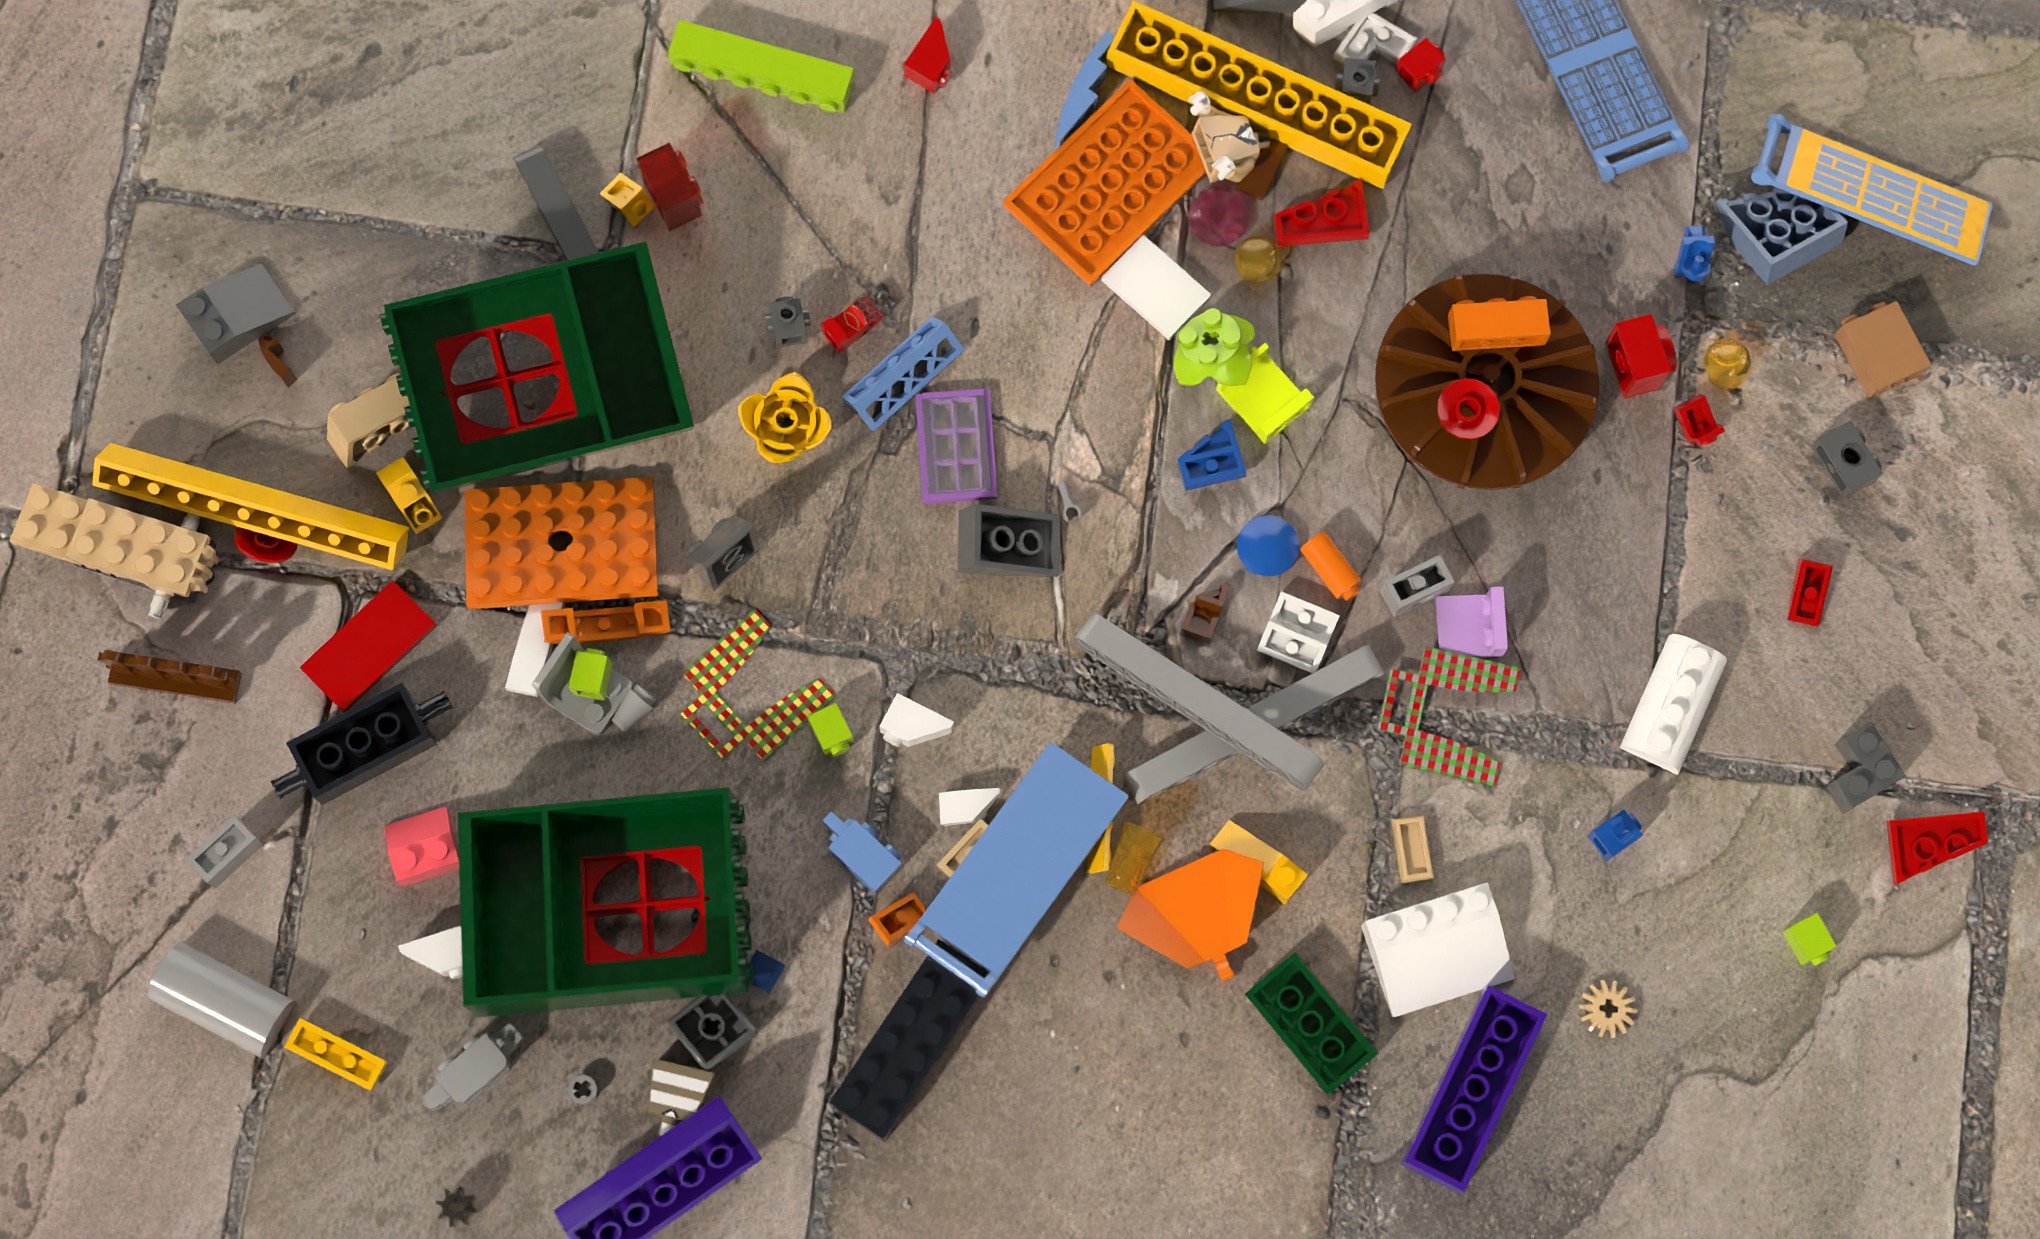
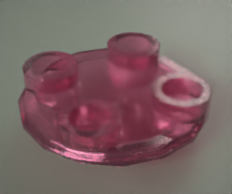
M1204 189L1199 192L1198 196L1191 203L1188 211V224L1193 234L1203 243L1211 246L1230 245L1237 242L1244 235L1247 228L1248 212L1245 208L1246 202L1241 196L1225 190Z

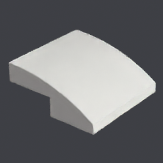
M1281 591L1257 651L1314 673L1320 665L1340 615Z

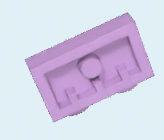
M1490 587L1486 595L1436 597L1438 649L1475 658L1502 657L1508 649L1503 587Z

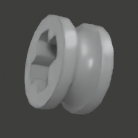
M578 1075L570 1081L568 1094L573 1102L580 1105H588L596 1100L599 1094V1086L594 1078L587 1075ZM588 1081L591 1084L588 1089L592 1090L589 1097L583 1095L579 1099L576 1096L579 1091L575 1087L578 1083L584 1085Z

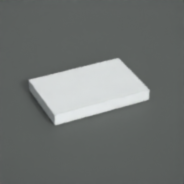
M1144 235L1101 279L1103 283L1169 341L1211 298V294Z

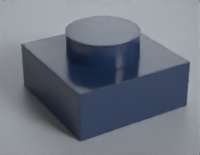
M756 949L749 962L753 965L754 982L749 984L770 995L785 968V964Z

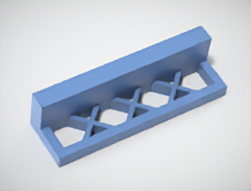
M931 316L841 398L847 406L858 412L872 431H875L964 351V348L945 322ZM946 338L953 348L944 356H936L938 344ZM920 360H928L926 372L922 376H913L915 365ZM898 380L905 381L904 392L898 397L891 396L892 385ZM874 401H882L881 412L872 419L865 409Z

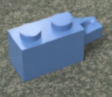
M832 812L822 820V823L833 833L829 838L832 842L828 847L829 852L877 896L902 869V863L899 861L902 856L890 844L884 847L875 838L878 836V833L866 822L860 825L856 820L852 821L850 818L842 822Z

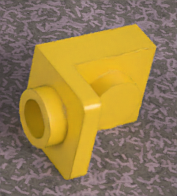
M622 173L600 193L603 200L622 213L632 226H636L654 208L653 202L644 189Z

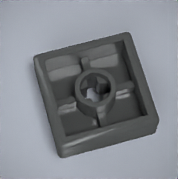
M729 994L696 997L667 1021L670 1028L703 1070L707 1072L713 1071L758 1034L755 1027ZM709 1020L713 1023L721 1022L718 1026L720 1032L717 1035L713 1033L705 1034V1031L708 1029L706 1023Z

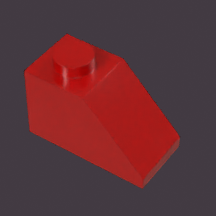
M936 16L903 64L904 77L933 94L936 93L940 86L945 87L952 76L950 55L942 22Z

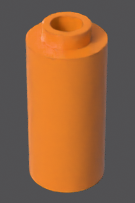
M1325 531L1314 536L1300 548L1302 554L1337 600L1344 598L1348 601L1361 591L1359 585L1363 581Z

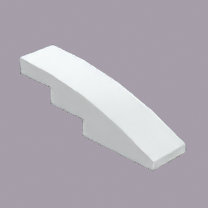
M566 602L529 605L505 689L507 691L538 697L539 694L533 688L532 683L551 656L554 645L552 643H544L540 612L541 610L565 609Z

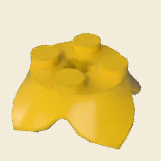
M797 372L780 377L773 383L770 392L767 394L756 393L750 395L738 405V415L742 427L756 441L757 450L760 455L772 463L780 464L796 459L799 455L805 453L806 450L821 444L832 429L829 414L824 408L815 404L814 392L810 384ZM784 418H790L793 425L788 426V428H781V424L778 422H784Z

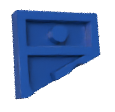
M1231 419L1224 421L1220 429L1210 437L1208 435L1198 442L1195 448L1189 449L1178 458L1177 464L1185 491L1246 477V469Z

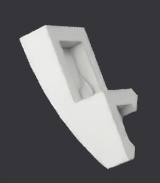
M987 788L939 793L941 825L951 826L974 823L980 818L983 820L987 816V810L997 798L1000 799L1003 795V789Z

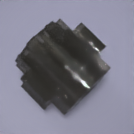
M459 1186L454 1194L449 1189H445L446 1198L444 1201H436V1204L442 1206L443 1210L438 1215V1219L449 1218V1226L455 1228L459 1220L465 1225H469L468 1216L470 1213H478V1210L472 1208L471 1205L476 1196L473 1194L465 1196V1188ZM460 1198L459 1203L464 1205V1210L457 1211L455 1215V1211L450 1209L451 1203H457Z

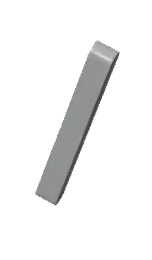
M1092 613L1074 636V642L1086 653L1297 789L1306 791L1324 766L1323 760L1317 754L1102 616Z
M1366 645L1252 705L1247 710L1281 731L1373 682L1385 672L1370 646ZM1205 730L1132 769L1123 776V779L1137 804L1141 805L1240 753V751Z

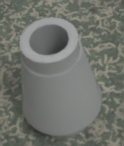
M637 683L633 689L629 688L611 720L626 732L629 727H632L654 709L652 705L657 699Z

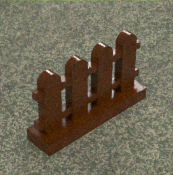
M104 650V653L99 652L97 660L106 663V668L110 669L108 678L110 685L236 704L242 675L239 670Z

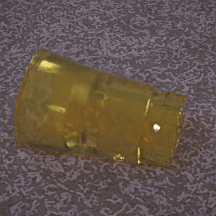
M1123 821L1120 839L1108 871L1110 873L1105 880V884L1133 896L1137 884H1141L1149 864L1165 839L1145 828Z

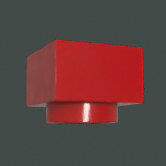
M1652 313L1616 323L1605 341L1624 399L1659 390L1669 374L1676 370V353L1671 336L1664 325L1656 326Z

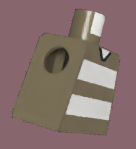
M653 1059L648 1112L662 1117L657 1136H662L704 1107L716 1080L714 1073Z

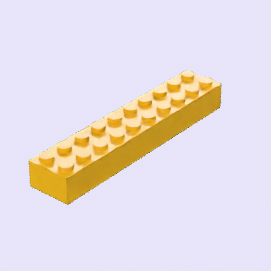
M1136 1L1132 2L1107 52V67L1192 105L1194 104L1189 102L1188 98L1198 91H1202L1208 96L1210 105L1214 108L1235 116L1247 117L1253 132L1266 130L1269 137L1287 144L1289 148L1381 189L1385 186L1412 125L1409 122Z

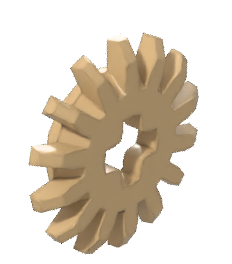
M1601 980L1600 990L1593 984L1590 985L1589 988L1593 994L1590 996L1583 993L1581 996L1588 1001L1587 1005H1579V1010H1587L1588 1014L1581 1017L1582 1022L1589 1019L1592 1022L1588 1030L1592 1032L1595 1027L1600 1028L1598 1037L1602 1038L1606 1030L1610 1031L1611 1038H1616L1615 1029L1617 1028L1620 1029L1623 1035L1627 1033L1624 1023L1626 1022L1632 1026L1635 1023L1628 1017V1014H1637L1638 1010L1628 1006L1629 1003L1636 1000L1635 997L1625 999L1624 995L1628 988L1625 986L1618 992L1617 981H1613L1611 988H1607L1605 980ZM1606 1000H1611L1612 1006L1617 1007V1012L1612 1013L1611 1018H1606L1605 1012L1599 1009L1600 1005H1605Z

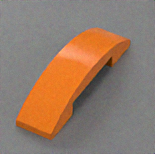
M667 600L638 602L634 606L580 611H573V608L541 610L540 612L544 643L559 644L566 633L575 636L580 644L643 638L671 631Z

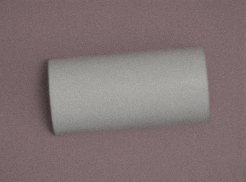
M184 942L175 944L165 955L151 980L148 990V998L263 1060L296 1001Z

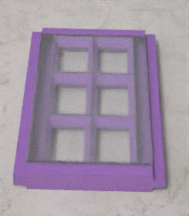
M990 389L915 394L923 504L997 499Z

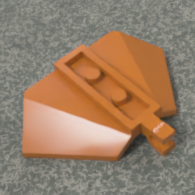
M1223 848L1135 888L1116 929L1187 969L1213 960L1221 980L1225 982L1232 979L1235 975L1226 954L1248 943L1264 862Z

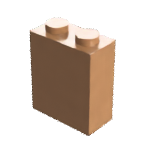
M1897 301L1888 305L1885 302H1881L1868 310L1869 313L1862 317L1854 314L1841 322L1842 326L1835 333V337L1868 399L1924 375L1932 366Z

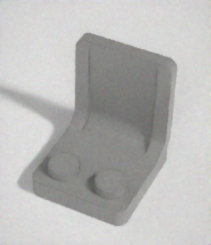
M566 633L534 679L532 686L549 706L593 734L602 735L611 723V719L614 717L629 688L633 689V684L628 678L612 669L605 701L573 695L568 687L576 651H586L575 636Z

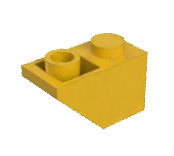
M403 456L376 473L416 535L443 518Z

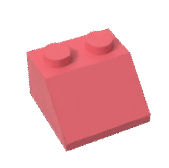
M447 806L385 825L387 851L396 881L402 887L459 869V846Z

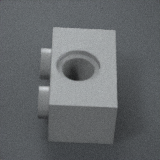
M1438 555L1384 581L1380 592L1395 618L1449 592L1455 581L1441 555Z

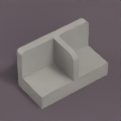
M234 815L195 850L186 861L206 883L217 888L251 857L263 843Z

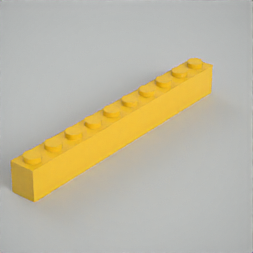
M110 443L95 457L92 486L389 570H393L406 553L409 533L408 526Z

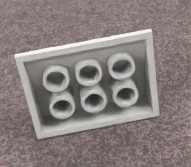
M1488 882L1366 920L1361 926L1392 1018L1482 990L1487 985L1495 986L1515 979L1499 913Z

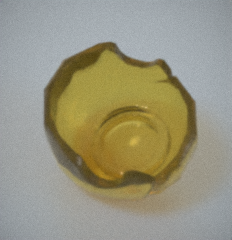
M1253 236L1243 240L1234 252V266L1239 275L1250 282L1259 283L1268 279L1273 280L1282 268V254L1272 240L1262 236Z
M1721 339L1708 346L1703 357V367L1706 369L1709 381L1713 385L1724 389L1736 388L1747 379L1751 367V356L1747 347L1735 339Z

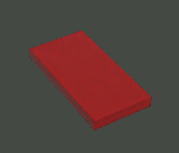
M392 580L299 668L343 712H346L437 627V624Z

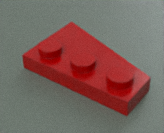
M1362 179L1352 182L1351 186L1341 190L1335 189L1327 192L1326 196L1310 202L1307 200L1275 213L1273 220L1277 247L1368 239L1369 226Z
M1985 811L1886 820L1893 884H1899L1914 875L1934 868V866L1959 857L1988 843Z

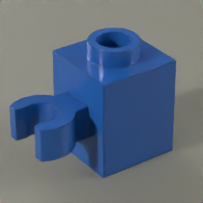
M1623 809L1593 830L1588 837L1607 862L1636 842L1643 834L1640 831L1642 827L1637 818L1631 813L1627 814Z

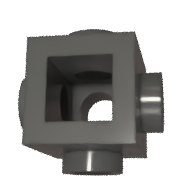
M1345 57L1342 74L1337 73L1334 90L1370 105L1372 96L1377 97L1379 89V78H1374L1376 61Z
M786 296L776 299L773 303H769L771 314H765L768 333L774 332L777 348L808 343L805 327L811 326L808 307H801L800 298L794 299L793 297Z

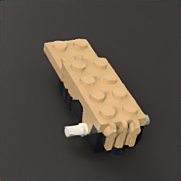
M35 483L31 485L9 540L14 545L71 562L77 567L89 569L96 573L118 578L119 580L156 591L153 595L148 615L157 619L162 618L163 611L165 612L171 597L195 603L198 594H206L208 590L206 585L212 583L215 577L211 568L219 562V558L216 556V544L208 535L196 532L200 522V516L188 513L182 525L176 526L88 498L86 500Z

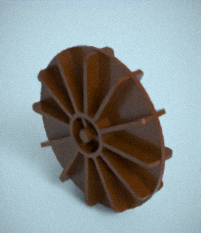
M1510 273L1509 276L1498 274H1469L1462 276L1457 274L1453 275L1451 279L1427 288L1410 300L1396 315L1384 335L1377 355L1375 367L1376 398L1380 416L1383 418L1391 436L1408 455V460L1411 463L1415 462L1434 476L1456 484L1457 488L1464 489V487L1485 490L1516 489L1548 475L1562 465L1579 447L1588 433L1597 409L1599 372L1594 345L1590 343L1588 336L1574 315L1565 307V301L1562 299L1558 301L1541 288L1526 281L1516 279L1517 275ZM1525 296H1534L1537 299L1547 300L1551 335L1545 345L1452 351L1448 314L1453 304L1462 300L1485 303L1494 298L1518 301V299ZM1465 378L1479 380L1488 385L1497 395L1500 404L1499 419L1493 430L1484 437L1473 440L1459 439L1448 433L1441 425L1437 414L1438 399L1444 388L1454 381ZM1469 408L1461 410L1465 417L1472 416V411Z

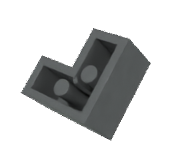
M1870 722L1835 744L1852 771L1836 779L1826 788L1844 814L1906 777L1873 723Z

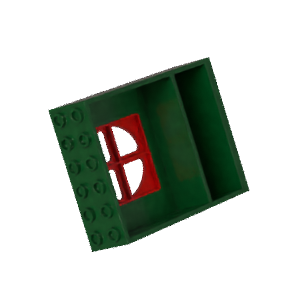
M647 242L385 304V313L380 314L384 333L386 335L391 334L393 344L388 345L392 363L394 366L399 365L402 375L396 376L400 394L402 397H408L410 406L404 407L407 422L410 428H416L418 437L412 438L416 456L424 458L426 468L420 469L425 488H431L434 494L690 431L694 428ZM505 331H516L537 338L551 350L553 355L552 361L519 371H510L500 339L501 334ZM480 337L488 338L497 368L496 375L466 384H453L451 371L460 353ZM550 374L557 375L559 378V389L552 404L535 420L524 422L518 409L514 385L521 381ZM500 388L507 406L510 425L507 428H492L476 423L460 410L457 403L458 399L464 395Z
M729 787L458 813L463 1006L477 1017L749 993V983L754 982V971L752 963H748L747 951L752 950L751 932L746 931L745 919L750 918L749 900L744 897L743 887H748L749 880L747 867H743L742 855L747 854L746 838L741 836L740 824L745 823V811L743 804L739 803L738 796L735 797ZM660 858L672 861L685 868L697 881V894L687 897L653 898L651 862L654 859ZM627 862H638L640 897L637 901L601 905L594 902L597 887L611 871ZM697 908L700 912L699 921L691 934L677 946L664 952H657L654 945V914L659 911ZM639 914L642 925L643 948L641 953L637 955L628 954L608 945L596 931V919L603 916Z

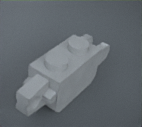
M508 1024L490 1036L485 1033L482 1037L479 1034L472 1037L463 1046L465 1048L463 1053L457 1058L451 1056L438 1067L440 1072L434 1076L438 1083L429 1089L426 1095H423L424 1107H428V1109L434 1110V1112H440L441 1109L443 1110V1107H447L452 1101L470 1105L510 1071L511 1061L508 1057L524 1040L522 1035L512 1024Z

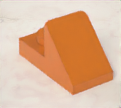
M915 892L872 915L868 920L885 944L893 948L910 932L927 909Z

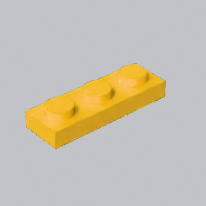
M299 1018L284 1048L372 1092L388 1064L387 1061Z

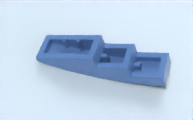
M1106 30L1089 53L1072 84L1062 109L1055 136L1056 150L1083 125L1097 108L1098 95L1094 92L1106 79L1107 66L1103 63L1107 59V52L1115 38L1108 30Z

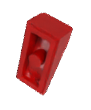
M1798 559L1787 620L1819 627L1833 569L1832 565Z

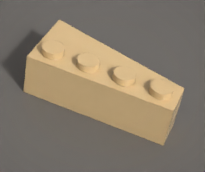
M396 373L390 376L384 384L375 389L371 387L363 390L356 399L348 403L341 402L335 405L330 410V413H328L327 440L346 468L356 463L353 457L364 450H367L369 454L380 448L379 443L391 433L397 437L409 427L404 407L410 406L408 397H402L396 380V376L402 374Z

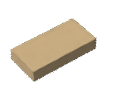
M1424 815L1392 819L1391 824L1401 884L1433 880L1434 874Z

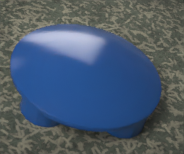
M1264 515L1250 520L1241 529L1237 539L1239 558L1246 570L1252 574L1261 576L1280 575L1292 568L1299 554L1300 546L1296 531L1287 521L1276 516Z

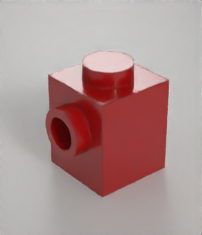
M1424 38L1398 59L1395 72L1416 92L1426 83L1434 84L1443 75L1442 69L1446 61L1444 52L1437 44H1432L1427 38Z

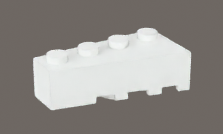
M1307 0L1294 12L1292 30L1310 46L1316 48L1346 31L1350 25L1365 16L1368 18L1369 14L1385 5L1388 7L1397 2V0Z

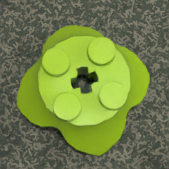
M1215 308L1207 309L1204 313L1187 322L1177 334L1178 347L1174 356L1173 366L1178 383L1180 385L1193 386L1200 384L1206 377H1212L1218 383L1227 386L1246 385L1252 368L1248 344L1252 343L1255 338L1253 325L1240 317L1220 313Z

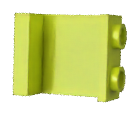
M1266 343L1258 349L1256 346H1253L1248 350L1251 356L1252 368L1246 385L1227 386L1218 383L1216 388L1217 392L1264 444L1308 410L1314 400V396L1307 388L1300 392L1267 355L1269 346Z

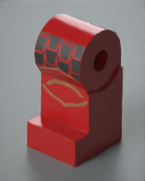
M864 296L832 318L831 316L821 323L822 334L839 354L867 334L870 329L881 321L883 315L871 300Z

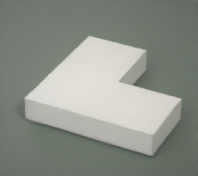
M1371 13L1368 15V18L1365 16L1354 24L1334 53L1333 59L1344 65L1345 57L1368 60L1372 53L1376 51L1397 64L1398 59L1413 48L1417 38L1377 14Z

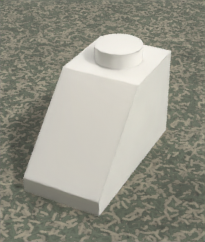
M897 693L879 727L880 733L884 734L883 739L897 747H900L902 743L910 747L951 734L954 729V721Z
M461 926L398 946L400 953L445 977L449 975L451 979L462 977Z

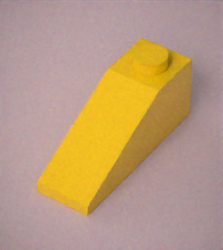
M1231 820L1225 824L1209 844L1216 851L1224 848L1264 862L1260 886L1284 905L1308 876V874L1284 855Z

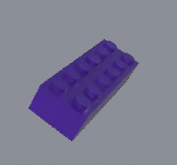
M1490 985L1482 989L1400 1165L1458 1194L1465 1192L1546 1019V1013Z
M718 1096L553 1211L570 1239H648L761 1161L762 1157L722 1098Z

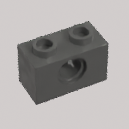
M1851 421L1820 436L1811 446L1843 499L1876 482L1883 474L1879 459L1875 454L1870 453L1865 445V437L1858 427H1854ZM1843 453L1851 454L1855 458L1856 464L1848 463L1844 459Z

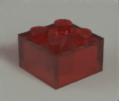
M669 142L636 158L642 181L669 232L702 216L700 205L704 204L700 195L701 190L695 177H690L686 168L688 167L680 150L675 152Z

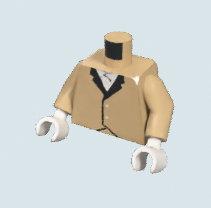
M1198 91L1188 98L1189 102L1194 104L1190 109L1191 114H1198L1200 116L1191 134L1210 182L1223 180L1224 178L1234 182H1241L1254 168V164L1260 154V149L1269 147V134L1266 130L1253 132L1247 117L1235 116L1214 108L1210 105L1208 96L1204 92Z

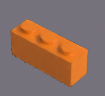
M1525 296L1518 299V301L1494 298L1485 303L1462 300L1453 304L1448 314L1452 351L1545 345L1551 335L1547 300L1537 299L1534 296Z

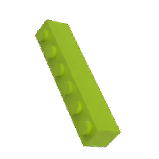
M678 20L668 50L670 64L680 71L690 72L693 70L701 72L705 77L712 80L722 78L731 81L734 85L741 88L751 86L760 89L763 93L770 96L780 94L789 97L792 101L799 104H807V102L816 104L827 112H836V110L845 112L855 81L854 68L683 20Z

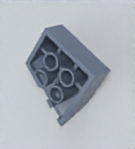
M1778 187L1774 188L1773 192L1755 195V192L1744 194L1743 198L1728 201L1727 198L1716 200V207L1730 243L1766 285L1773 283L1843 244L1848 222L1838 211Z

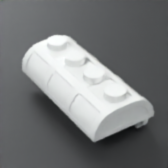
M1678 634L1669 635L1620 748L1678 775L1727 663V658L1717 650L1689 637Z

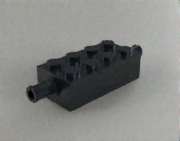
M401 682L286 742L297 763L296 769L275 780H271V784L276 788L274 790L280 799L306 785L309 787L314 799L323 805L436 746L437 744L427 727L428 721L453 709V706L444 690L418 704V702H414L409 690Z

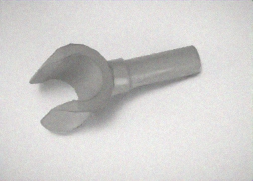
M1066 481L1058 482L1065 507L1062 512L1063 520L1067 523L1069 522L1066 515L1068 509H1074L1079 520L1082 512L1078 505L1073 504Z

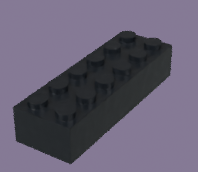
M940 939L935 943L984 979L989 974L988 971ZM927 955L830 1100L829 1105L885 1142L981 998L976 993L977 989Z

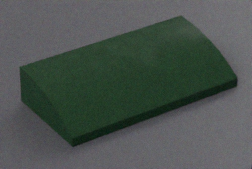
M1297 952L1289 956L1245 993L1251 1003L1327 1095L1379 1054L1373 1044Z

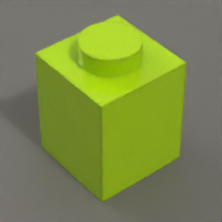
M591 648L587 649L586 652L576 651L568 687L573 695L605 701L613 666L609 657L605 656V652Z
M837 703L807 716L825 756L831 753L833 756H838L850 749L849 745L854 743L853 736Z
M1818 913L1782 931L1801 966L1810 961L1813 966L1831 958L1828 951L1837 947Z

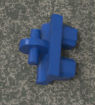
M1704 226L1685 227L1684 237L1674 268L1675 278H1681L1685 275L1692 281H1699L1709 275V263L1715 246L1714 236L1705 235Z

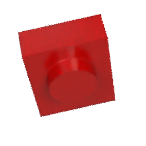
M1699 394L1673 407L1686 441L1704 446L1717 440V435L1725 432L1724 426L1716 423L1705 395Z

